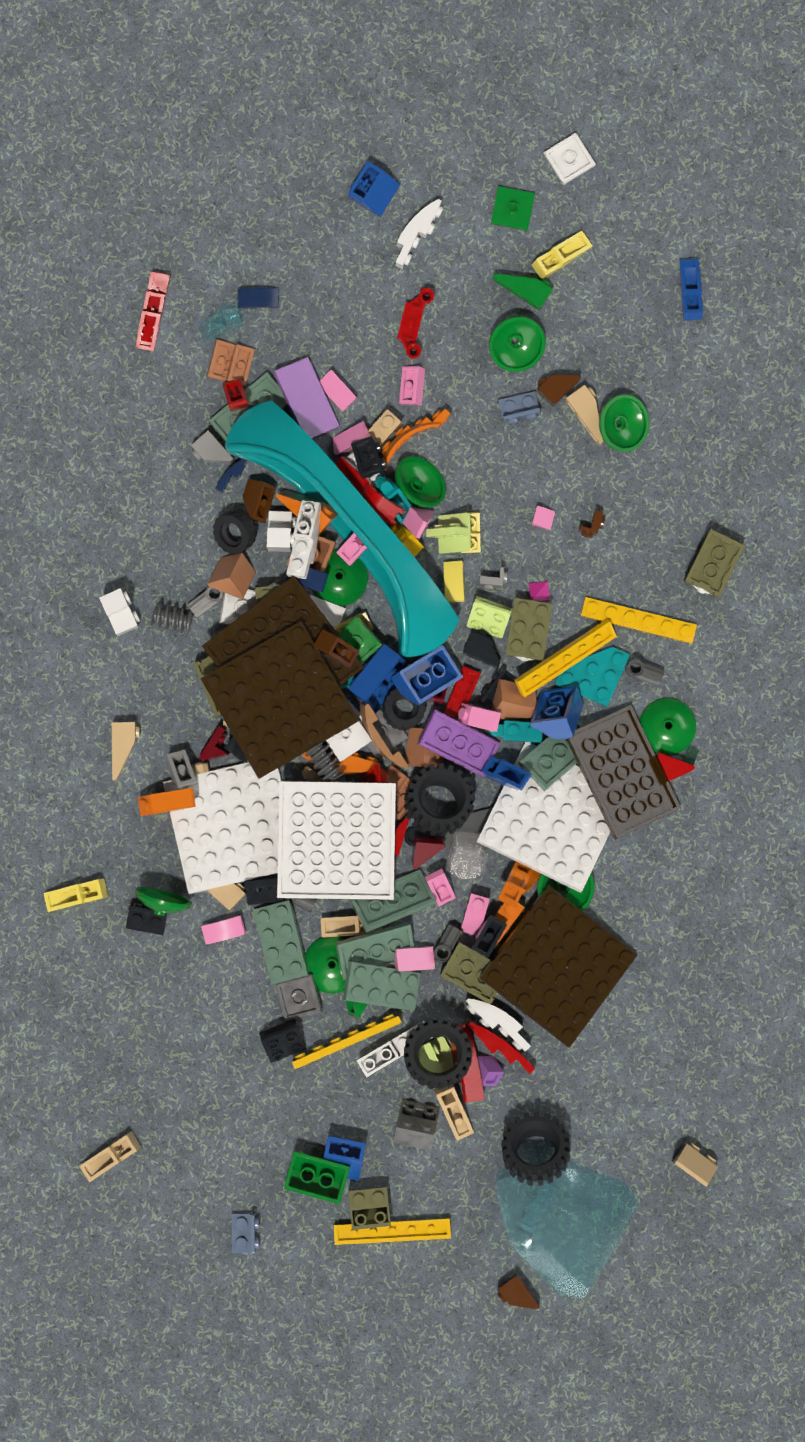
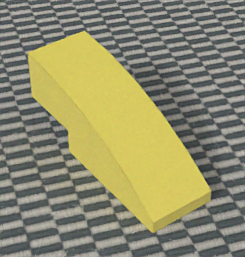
M580 231L553 247L551 251L537 258L532 263V267L541 280H544L592 248V244L583 231Z
M97 879L43 893L48 912L108 897L104 879Z

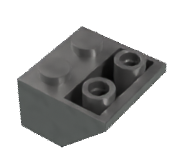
M402 1099L393 1143L431 1151L440 1107Z

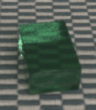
M688 746L683 762L694 765L699 750Z

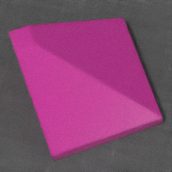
M548 581L529 583L530 600L538 602L550 600Z

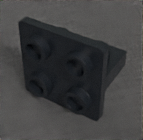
M278 874L245 881L247 904L255 905L285 901L286 898H277Z
M295 1019L259 1033L260 1040L271 1063L306 1049Z

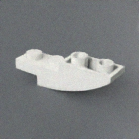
M437 199L423 208L403 230L397 241V246L402 248L396 261L397 267L403 269L404 265H409L412 258L410 252L412 248H417L421 239L418 235L426 238L427 234H432L435 227L433 221L435 217L439 218L443 211V207H441L442 200Z
M304 500L301 502L293 533L295 541L286 573L288 577L294 576L295 578L307 579L309 566L313 564L316 553L321 514L320 502Z
M469 998L466 1000L468 1003L466 1008L473 1015L477 1012L481 1017L479 1021L486 1028L490 1026L493 1029L499 1024L501 1027L498 1030L505 1037L509 1035L514 1040L512 1044L519 1051L521 1049L526 1051L531 1047L518 1033L523 1026L506 1012L479 1000Z
M418 1024L358 1059L357 1062L365 1076H370L404 1055L405 1041L410 1036L412 1029L418 1027Z

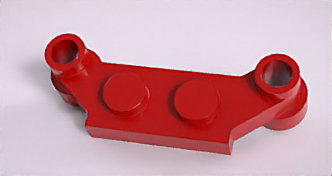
M429 288L422 289L418 297L410 303H405L397 340L402 342L406 355L410 359H417L421 355V348L416 344L424 307L434 300V292ZM428 295L430 299L425 300L423 296ZM415 350L417 354L412 355L410 351Z

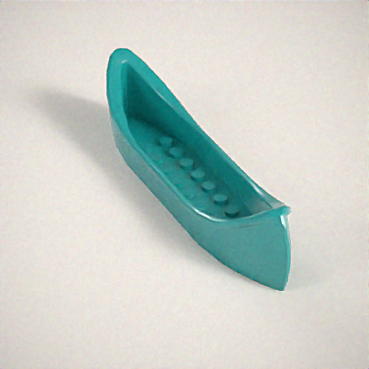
M272 400L261 403L244 412L234 423L225 443L226 451L230 455L243 458L276 473L293 485L304 496L330 505L338 515L330 525L344 542L355 533L368 548L359 558L381 587L391 608L396 624L399 653L404 657H415L431 652L444 644L454 632L460 619L430 576L313 439Z

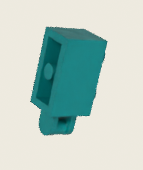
M383 476L377 477L375 479L376 490L382 496L393 503L399 504L405 510L404 514L398 513L395 517L403 524L410 507H412L390 478L386 480Z
M504 721V725L498 724L497 732L490 730L492 736L503 737L502 741L541 744L542 732L531 727L530 722Z

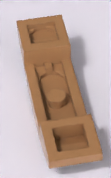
M365 702L361 703L362 723L375 749L392 764L407 769L409 766L400 752L397 750L390 752L372 723L377 721L378 718L370 705Z

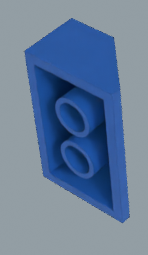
M384 644L376 650L374 657L364 665L362 672L352 680L348 689L362 702L368 703L372 710L377 713L385 697L396 688L391 677L409 665L399 654Z
M442 645L392 676L391 680L401 695L416 705H420L462 679L463 676Z
M578 686L541 691L530 722L531 727L555 740L573 737L584 705Z

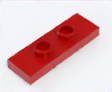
M463 666L460 672L463 678L456 682L443 713L457 721L462 703H469L481 673Z

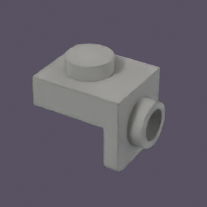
M500 567L499 578L480 576V586H483V589L495 590V587L502 588L503 583H507L508 572H504V567Z

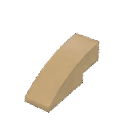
M358 916L321 918L322 937L363 935L383 929V926L365 932Z
M131 1131L79 1167L88 1181L91 1182L142 1147Z

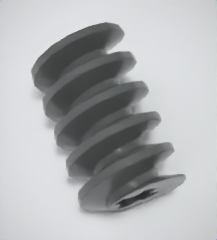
M159 603L153 611L151 625L156 621L157 627H161L164 623V628L168 629L171 625L172 631L179 627L180 633H183L186 628V632L189 634L193 616L191 610L185 615L184 608L177 613L175 606L170 611L169 605L162 609V604Z
M322 743L308 750L305 755H312V758L309 760L310 763L317 762L313 768L314 770L321 769L317 775H324L321 780L322 782H333L343 776L345 772H338L341 766H334L337 759H330L333 754L332 752L326 753L329 746H322Z

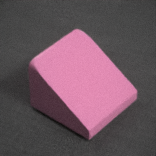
M537 506L532 525L551 530L555 511Z

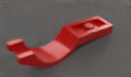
M340 457L335 464L380 518L395 526L397 524L394 521L398 513L404 514L405 510L399 504L393 503L382 496L373 487L372 481L368 477L362 479L359 470L345 457Z

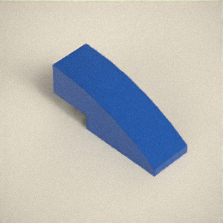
M679 260L683 321L702 320L703 306L699 260Z
M493 756L489 758L481 771L488 779L522 791L532 775L503 759L499 760Z

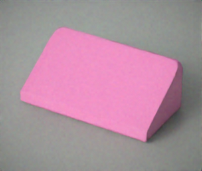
M402 366L399 404L422 406L425 368Z
M332 370L319 381L323 391L342 412L357 400V397Z
M364 421L332 438L335 455H342L351 450V443L370 437Z
M433 947L395 948L394 967L398 971L435 969Z

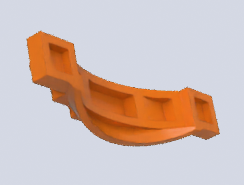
M446 409L442 412L439 410L432 417L433 422L426 417L424 420L419 419L411 428L409 426L405 429L401 427L395 434L396 438L392 442L388 441L382 447L383 452L381 454L387 466L396 451L407 440L432 427L438 430L448 420L451 413Z
M516 861L498 900L515 908L521 895L528 892L536 884L541 873Z

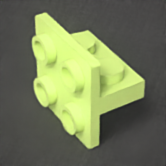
M470 513L438 516V525H434V529H426V537L438 538L440 554L471 550Z
M476 596L466 626L498 638H503L513 608Z
M438 1037L421 1046L419 1060L427 1070L434 1073H442L454 1065L452 1052L444 1037Z

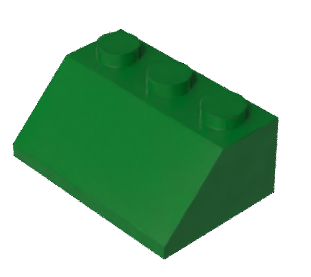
M294 1151L284 1189L340 1205L350 1166Z

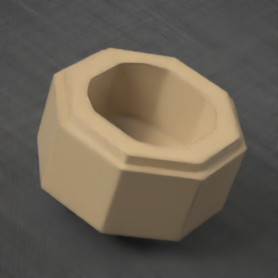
M198 762L191 766L194 775L209 772L208 764L205 762Z
M308 766L301 772L304 779L309 782H317L320 778Z

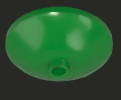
M513 316L500 322L493 330L489 340V351L494 362L502 369L511 372H521L533 367L541 359L545 350L543 330L534 320L524 316ZM513 338H517L515 343L511 342Z
M625 394L614 396L605 403L599 417V430L604 442L610 448L619 452H630L642 445L649 431V416L645 406L639 399Z
M414 456L406 457L399 462L395 470L396 483L409 501L426 508L435 507L443 501L446 495V485L441 473L434 465L425 459Z
M335 549L324 572L329 574L324 591L322 593L314 590V592L320 599L338 606H346L357 601L365 592L368 583V572L360 558L349 566L336 553L339 549ZM337 573H341L343 578L338 580L335 576Z
M662 698L652 702L644 709L639 720L653 751L657 754H678L684 751L695 737L696 720L694 714L686 704L673 698ZM670 722L672 728L666 729L665 723Z
M540 874L537 884L538 896L549 885L581 911L590 904L594 895L592 874H590L581 893L568 886L562 891L560 889L562 883Z
M137 887L135 890L139 900L145 906L153 909L154 914L165 916V913L185 911L191 908L192 905L189 899L167 891L149 887Z
M342 937L320 938L308 948L305 954L309 975H314L317 990L330 994L343 992L335 942L346 940ZM330 961L336 963L334 968H329L328 963Z

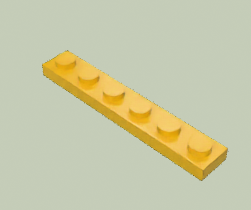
M585 597L581 613L582 617L602 622L607 619L614 625L691 644L693 643L697 627L696 624Z
M607 619L516 678L514 681L521 696H528L616 638L617 636L611 622Z
M394 1014L383 1018V1023L377 1025L375 1021L365 1026L367 1030L359 1032L357 1029L348 1033L349 1037L341 1040V1037L330 1041L331 1045L324 1048L323 1045L313 1048L312 1054L306 1056L304 1052L295 1056V1061L292 1064L297 1069L402 1022L399 1016L395 1017Z
M450 1218L393 1221L391 1226L352 1230V1224L334 1225L335 1245L451 1238Z

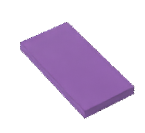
M308 357L273 372L295 422L311 438L339 427L338 421Z
M433 709L417 744L484 777L485 775L481 771L491 756L494 757L500 742Z

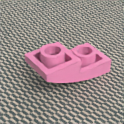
M241 915L201 926L206 945L246 934Z

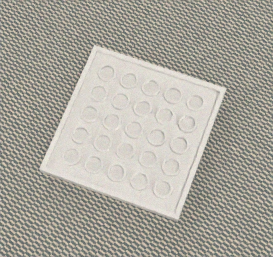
M525 742L514 765L522 769L519 762L537 746ZM575 765L545 792L531 777L522 791L504 786L477 842L581 893L610 834V830L580 767Z
M249 762L197 774L195 775L197 783L180 788L172 780L163 782L165 792L193 788L196 807L170 812L189 895L212 888L278 874L279 781H281L278 768L258 779Z
M279 781L277 898L394 900L396 783Z

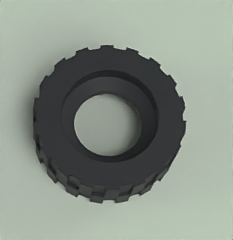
M230 510L216 519L213 525V535L218 546L223 551L236 555L253 545L256 540V527L253 524L254 522L244 512ZM233 523L239 528L242 535L239 541H235L228 532L229 524Z
M397 688L385 697L382 704L383 718L387 721L386 723L400 731L414 728L421 722L426 712L425 702L416 705L401 695ZM402 699L408 700L413 706L412 714L406 718L398 716L395 712L396 702Z

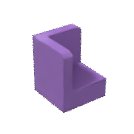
M478 1056L482 1086H497L504 1071L494 1056Z

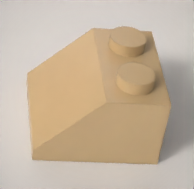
M685 1143L672 1162L707 1187L718 1168L715 1165L716 1160L708 1154L704 1157L699 1153L701 1149L693 1143L690 1145Z

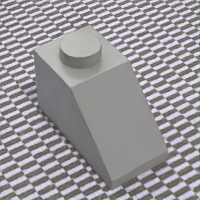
M209 431L191 445L193 449L191 453L198 461L202 459L204 462L227 464L234 462L232 456Z
M185 750L167 754V768L172 782L178 788L197 783Z

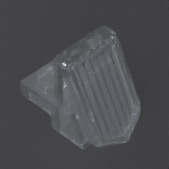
M460 831L454 833L452 845L447 855L445 872H449L461 881L483 877L489 854L484 853L485 846L477 842L480 834Z

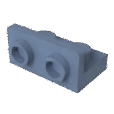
M535 391L498 400L503 423L508 422V425L516 424L522 418H526V420L538 418L537 415L541 413Z
M255 1213L232 1214V1253L255 1254V1249H259V1237H255V1230H259V1218H255Z

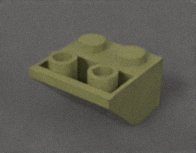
M387 1186L348 1190L352 1230L391 1226Z

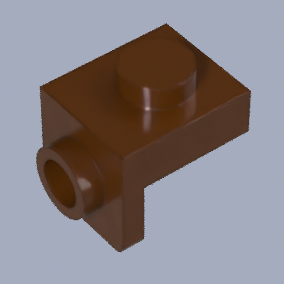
M595 511L591 528L579 526L578 531L582 532V536L588 538L597 536L599 528L603 529L605 518L602 517L603 512Z

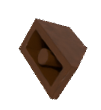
M551 375L549 378L545 376L537 384L539 386L537 392L554 407L581 380V377L579 375Z
M247 480L242 498L251 519L266 523L276 487L262 481Z
M323 629L313 645L324 654L349 668L360 652L339 637Z
M517 1274L498 1287L500 1292L497 1295L503 1303L507 1301L509 1305L538 1309L540 1307Z

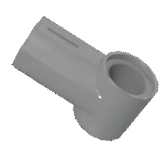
M208 587L204 593L190 602L188 607L199 618L217 603L223 601L224 592L220 591L219 598L212 599L211 592L215 589Z

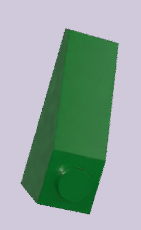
M494 274L492 278L494 282L539 311L553 291L551 284L543 279L540 281L536 278Z

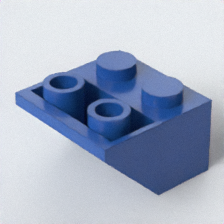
M367 161L349 190L348 198L381 217L400 184L384 170Z
M328 1135L323 1159L350 1166L347 1179L359 1181L366 1142Z

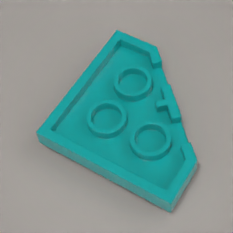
M611 647L585 657L558 675L554 685L561 688L578 686L582 697L608 707L630 654Z

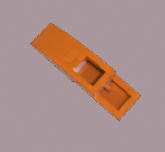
M306 752L303 753V759L310 760L312 758V755L306 756ZM354 753L342 762H339L337 759L334 766L340 765L341 767L338 772H345L344 775L366 773L374 764L379 766L381 764L377 763L378 759L368 756L366 759L359 758L358 753ZM333 754L330 757V759H337V757Z

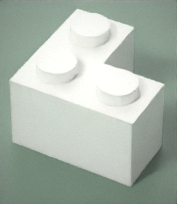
M269 511L267 528L268 551L291 552V547H293L295 541L292 528H295L296 517H292V512Z
M118 589L99 598L117 636L138 628L137 622H140L136 611L132 612L129 607L132 602L127 592Z

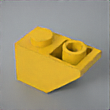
M397 522L395 526L389 523L386 524L414 557L424 548L417 538L400 523Z

